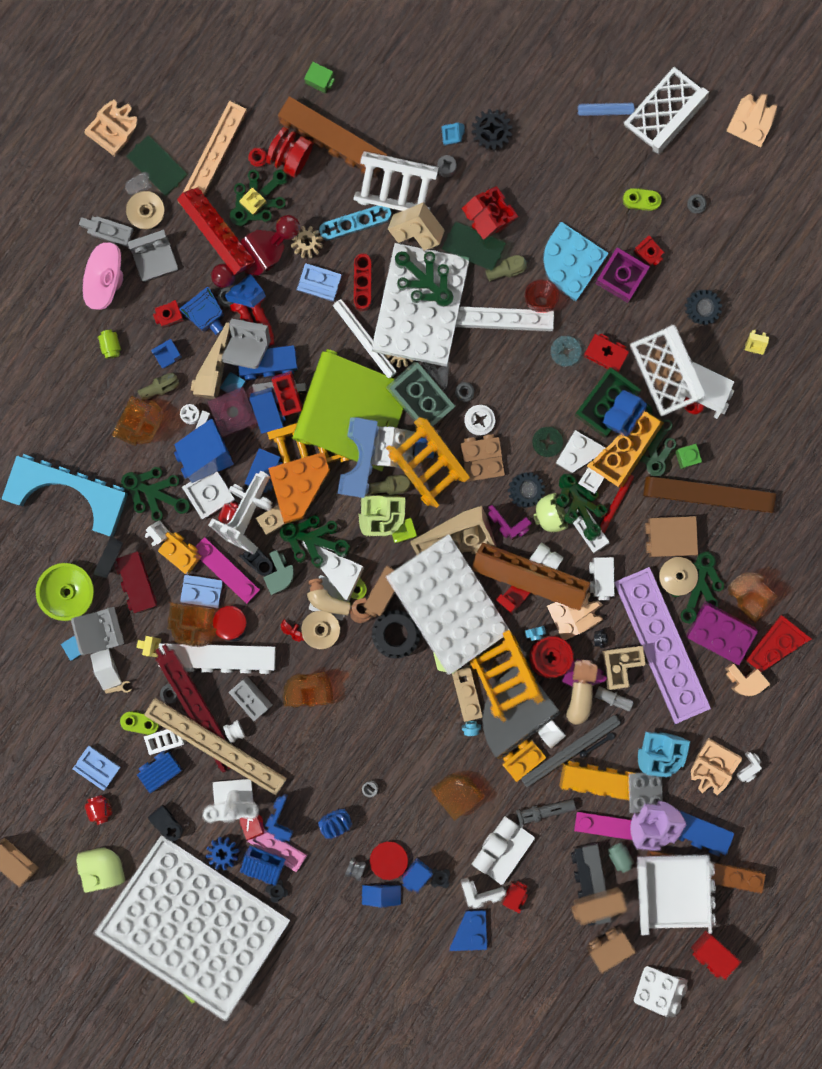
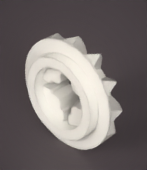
M475 405L467 411L465 425L472 434L485 435L494 427L495 416L489 407ZM475 413L479 417L487 416L483 420L485 427H483L481 424L473 425L477 420Z

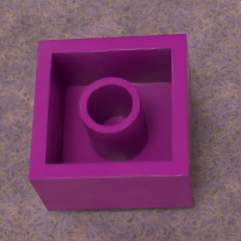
M617 247L595 284L628 303L648 271L649 266Z

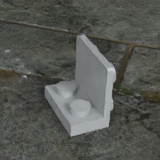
M164 230L127 242L143 282L178 270Z

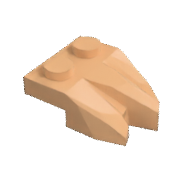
M751 94L741 99L726 131L761 147L774 121L777 105L766 106L768 94H761L756 102L753 101Z
M115 100L104 105L97 113L95 120L85 129L87 136L113 156L128 142L137 123V117H128L132 109L129 103L122 108H117Z
M590 592L587 593L586 600L580 611L557 602L547 606L563 640L585 632L603 620L601 616L595 615V611L603 604L598 600L589 603Z
M708 738L692 766L691 780L701 779L698 787L701 793L713 786L714 793L718 795L730 782L732 774L741 762L742 757Z

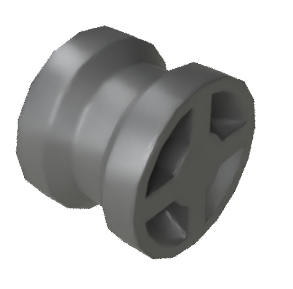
M448 155L442 156L437 164V167H439L438 173L443 177H451L456 171L455 159Z
M351 858L345 876L355 877V880L360 881L366 863H359L356 859Z

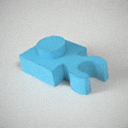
M544 626L525 630L526 638L531 637V641L541 639L542 634L546 633Z

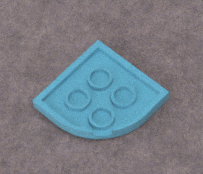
M560 222L548 240L544 251L543 261L547 277L558 290L574 301H577L608 253L563 222Z

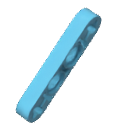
M375 206L327 221L320 226V235L324 240H333L386 223L390 220L391 210L388 207ZM381 209L384 212H388L385 214V218L382 219L381 216L375 217L376 221L373 222L370 212H374V215H378ZM367 215L370 221L368 224L363 225L359 222V217ZM343 221L351 222L352 226L349 230L341 228ZM338 223L340 233H337V230H333L330 236L327 233L323 234L325 227L329 226V229L335 228L334 224Z

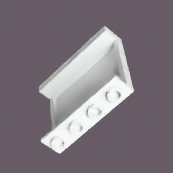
M709 855L638 857L641 935H649V928L708 927L709 934H712V926H715V914H711V909H715L714 897H711V892H714V880H710V875H714L713 863H709Z

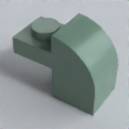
M277 550L270 553L277 571L263 577L271 595L288 588L294 578L293 565L285 567L286 559L283 553L279 554Z

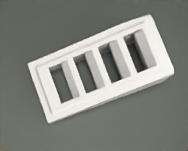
M168 729L144 736L149 755L188 743ZM167 733H170L173 742L172 744L170 743ZM161 735H162V737H163L165 746H163V744H162V741H161V738H160ZM152 738L156 739L158 745L157 749L155 748Z

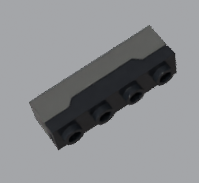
M593 843L573 847L574 852H571L572 863L577 866V871L574 872L576 883H580L581 888L578 891V898L605 891L598 845ZM609 916L599 920H595L587 923V925L592 926L595 924L597 925L611 922V917Z

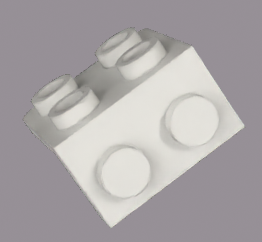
M646 966L643 970L634 1002L666 1017H676L681 1009L682 997L687 991L688 980L682 977H673Z

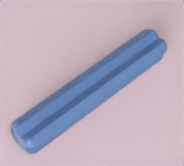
M633 103L578 105V115H624L634 113Z

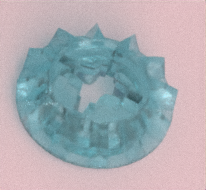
M562 336L553 342L551 357L555 363L562 367L571 366L580 358L581 347L573 337ZM563 344L567 349H574L568 353L569 359H567L565 354L558 355L563 350Z

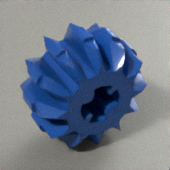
M345 809L332 811L318 822L322 835L328 839L338 837L352 826L350 816Z
M222 837L218 838V843L212 840L211 844L214 847H207V850L212 853H208L206 858H213L209 864L212 865L216 862L215 869H219L220 864H222L223 870H226L227 864L233 867L234 863L232 860H238V857L233 854L238 853L239 849H232L236 843L232 842L229 845L230 838L228 837L224 843ZM220 849H223L224 852H227V854L224 856L225 858H222V855H218V853L221 851Z

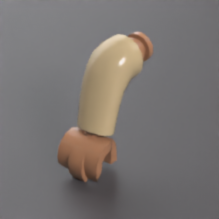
M318 578L308 581L312 587H310L307 597L313 607L318 610L346 616L350 614L351 619L357 623H365L372 618L370 614H360L356 609L359 606H364L366 598L358 599L351 605L350 602L330 596L328 590H325L323 585H321L322 579Z
M588 660L576 661L572 680H578V682H573L571 703L566 714L568 720L575 725L584 723L591 711L592 684L588 682H595L597 666Z

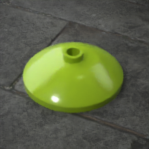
M60 563L49 567L40 576L36 585L38 605L46 615L60 621H69L74 617L82 616L89 609L94 598V586L88 573L81 567L70 563ZM67 588L70 590V595L68 596L64 594V590Z

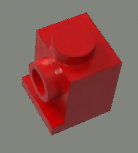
M650 235L635 247L633 251L649 267L652 264L657 266L663 260L662 255L664 254V251L651 239ZM648 249H652L654 254H648Z
M176 300L155 308L156 313L153 314L156 324H160L162 328L184 321ZM165 311L170 312L169 317H164L163 314Z
M519 881L517 883L511 882L501 902L502 905L520 914L521 908L519 905H523L528 895L525 893L528 886Z

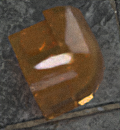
M131 395L112 436L134 446L147 442L150 443L163 420L164 414L162 409L152 400L147 404Z
M743 573L728 585V593L731 597L734 596L738 602L736 605L755 623L771 608L778 597L764 584V577L758 573Z
M170 603L168 629H171L174 641L193 647L208 645L216 633V628H212L214 609L191 604Z
M322 672L292 676L284 686V707L297 708L299 706L313 707L334 704L332 685L328 675Z
M452 773L430 788L454 821L484 798V794L474 781L461 773Z

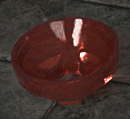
M533 281L525 289L524 298L526 305L535 312H549L556 307L559 301V291L550 281ZM542 297L547 302L544 305H538L535 300Z

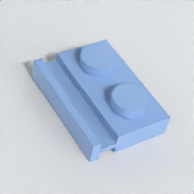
M305 263L297 291L334 302L342 274Z
M184 575L180 602L219 608L223 581Z
M89 745L72 769L105 791L121 767Z

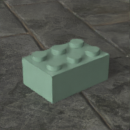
M417 362L410 365L386 387L414 421L420 417L428 420L432 427L455 407Z

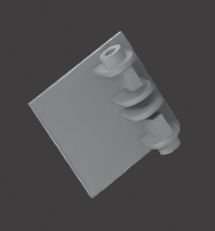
M645 773L629 774L630 813L641 812L644 804L657 805L658 801L663 802L661 776L647 775Z

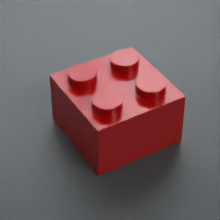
M707 931L691 946V949L694 951L692 955L703 966L707 963V968L717 978L721 976L725 980L741 963Z

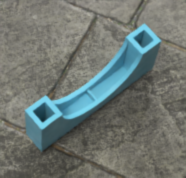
M25 454L22 457L16 456L2 500L24 506L27 498L41 487L53 484L67 485L78 490L90 503L94 516L92 530L110 537L114 536L128 496L124 492V488L113 485V488L105 486L106 482L95 479L94 482L89 481L86 475L77 473L76 476L69 474V469L60 466L58 470L51 468V463L42 460L39 464L33 461V457Z

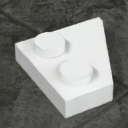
M575 430L555 464L573 473L596 458L606 448Z

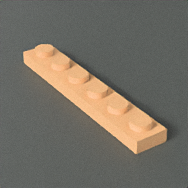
M229 101L184 192L198 187L205 195L247 109Z

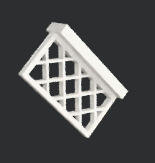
M673 67L624 122V125L650 145L653 151L659 155L709 99V92L705 88L701 89ZM674 74L680 78V85H669V80ZM683 88H693L696 92L693 96L684 97ZM681 89L682 97L670 98V90ZM661 90H668V99L657 100V93ZM682 101L683 107L680 110L671 111V102ZM669 103V111L658 112L657 104ZM648 104H655L656 113L645 114L644 108ZM670 115V122L668 124L659 125L658 116ZM656 117L657 125L645 126V118ZM636 118H643V127H634L630 123ZM657 129L658 135L653 141L646 136V130Z
M675 325L630 344L661 416L706 397ZM664 335L667 341L664 349L654 345L656 338ZM641 344L650 346L647 356L639 354L636 346ZM652 348L663 351L660 361L649 358ZM665 353L673 355L675 359L673 366L662 363ZM647 360L658 364L655 374L646 371L645 365ZM660 365L671 369L667 379L657 376ZM673 371L681 373L682 381L680 384L670 381ZM655 378L666 382L662 392L654 389L653 383ZM668 383L679 387L675 397L665 394ZM681 388L689 391L692 399L687 401L678 399ZM663 396L674 400L671 408L663 410L661 405Z

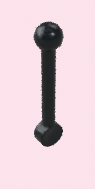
M608 733L606 738L588 750L581 751L580 757L586 758L587 754L608 740H613L615 738L614 734Z

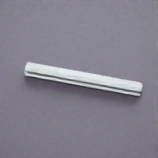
M338 300L333 305L336 311L387 378L393 377L397 373L396 369L384 354L371 352L373 339L344 301Z

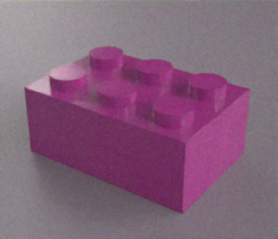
M705 601L687 633V638L740 665L758 631L756 627Z

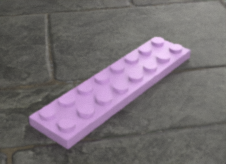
M650 567L615 581L614 585L640 645L643 646L644 654L674 724L711 709Z

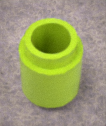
M111 329L102 331L101 335L98 336L102 355H105V359L120 356L119 351H121L117 332H112Z

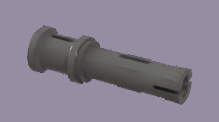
M571 799L542 807L534 805L532 808L522 811L518 809L516 814L519 825L522 827L526 823L534 821L538 823L542 818L574 811L576 808L574 800Z

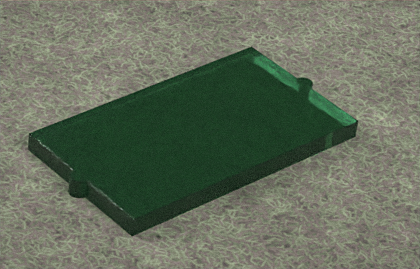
M149 135L139 144H135V148L126 156L164 196L175 187H178V184L188 175Z
M455 222L450 233L447 234L442 250L457 255L489 271H493L497 261L501 259L500 255L506 243L491 236L483 240L477 230Z

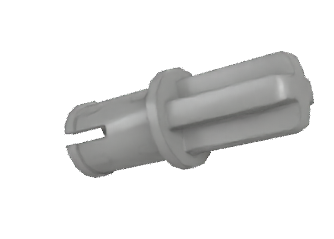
M599 686L595 694V698L609 703L610 706L613 704L626 711H630L633 706V701L617 695L618 692H611Z

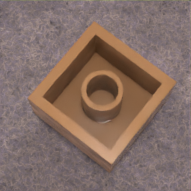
M620 927L610 928L605 932L606 935L600 939L598 937L594 938L589 942V946H587L601 973H604L635 953Z

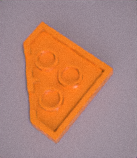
M324 452L268 468L284 524L304 518L308 507L316 497L324 479L328 476L330 471Z

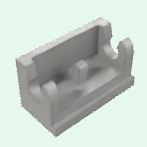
M248 676L229 691L231 696L253 721L272 706L270 701Z

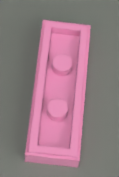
M264 829V834L247 841L260 850L286 859L284 865L295 872L298 871L307 856L287 842L274 839V835L267 832L268 830Z

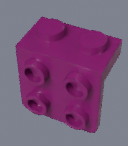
M493 505L488 508L489 513L487 515L494 524L496 522L499 523L501 526L499 530L505 538L509 537L512 540L517 535L522 537L530 530L529 526L531 523L527 517L511 529Z

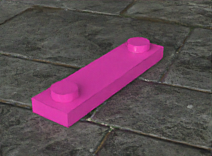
M205 537L195 546L198 549L197 553L202 556L200 560L246 604L260 591L254 583Z
M577 812L574 831L632 840V820Z

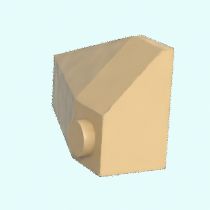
M229 323L225 324L199 370L196 380L192 381L191 391H194L193 395L196 397L218 400L225 364L222 361V356L229 343L231 333Z
M482 506L464 511L411 541L416 555L446 535H450L460 552L476 554L482 542L496 547L489 520Z

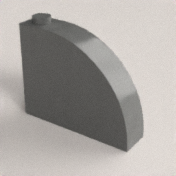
M513 666L509 668V672L493 688L517 676V673L520 672L518 667ZM537 681L536 683L544 701L537 704L533 699H527L503 712L506 717L504 722L499 717L495 718L491 711L493 705L489 696L487 698L483 713L484 734L491 751L499 760L561 714ZM521 682L496 695L499 704L525 692L527 686Z

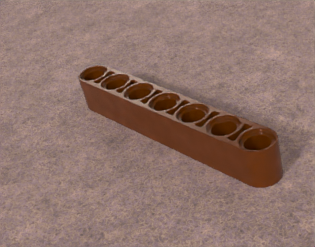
M645 477L643 496L766 513H774L776 493L657 477Z

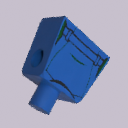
M206 287L180 308L183 315L203 332L210 328L215 335H218L224 328L219 322L224 317V314L209 287Z

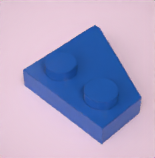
M251 274L233 286L225 295L228 302L252 308L266 297L263 289Z
M466 910L450 945V951L487 950L485 910Z

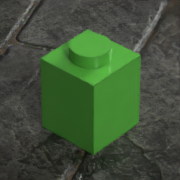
M312 62L304 78L305 84L324 93L331 89L335 82L333 71Z
M697 444L675 451L680 469L702 462Z

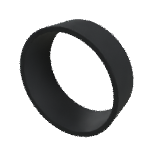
M113 536L110 537L94 575L107 578L123 544Z

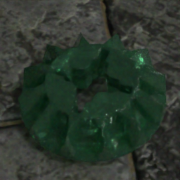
M543 427L536 431L533 436V448L538 455L553 457L560 452L563 438L555 428ZM549 434L550 441L556 444L549 445L547 450H545V444L539 442V440H545Z

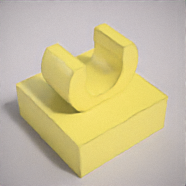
M251 188L239 202L254 216L266 203V200Z
M753 330L745 344V350L763 355L768 345L769 337H766L764 332L762 335L755 334L756 330Z
M146 636L145 641L138 640L137 648L143 649L142 655L158 657L155 649L159 648L161 638Z

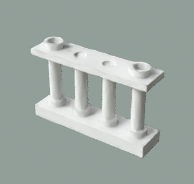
M364 151L361 164H365L366 170L362 191H356L354 200L362 205L374 204L401 211L420 203H425L429 182L432 179L436 180L439 167ZM376 167L383 168L385 171L380 196L369 194L373 169ZM395 171L402 172V175H404L399 200L387 198L392 173ZM413 175L421 176L422 179L417 204L406 202L410 180Z

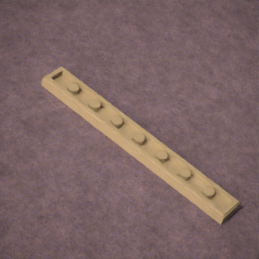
M154 698L144 714L154 722L274 795H277L286 781V777L157 698Z

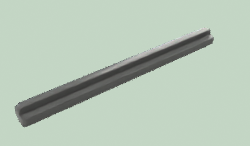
M613 715L523 776L521 778L523 784L529 787L618 727L620 725L619 719Z

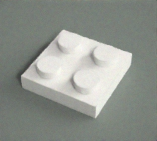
M218 472L194 483L189 482L182 487L202 520L220 510L225 503L235 500Z

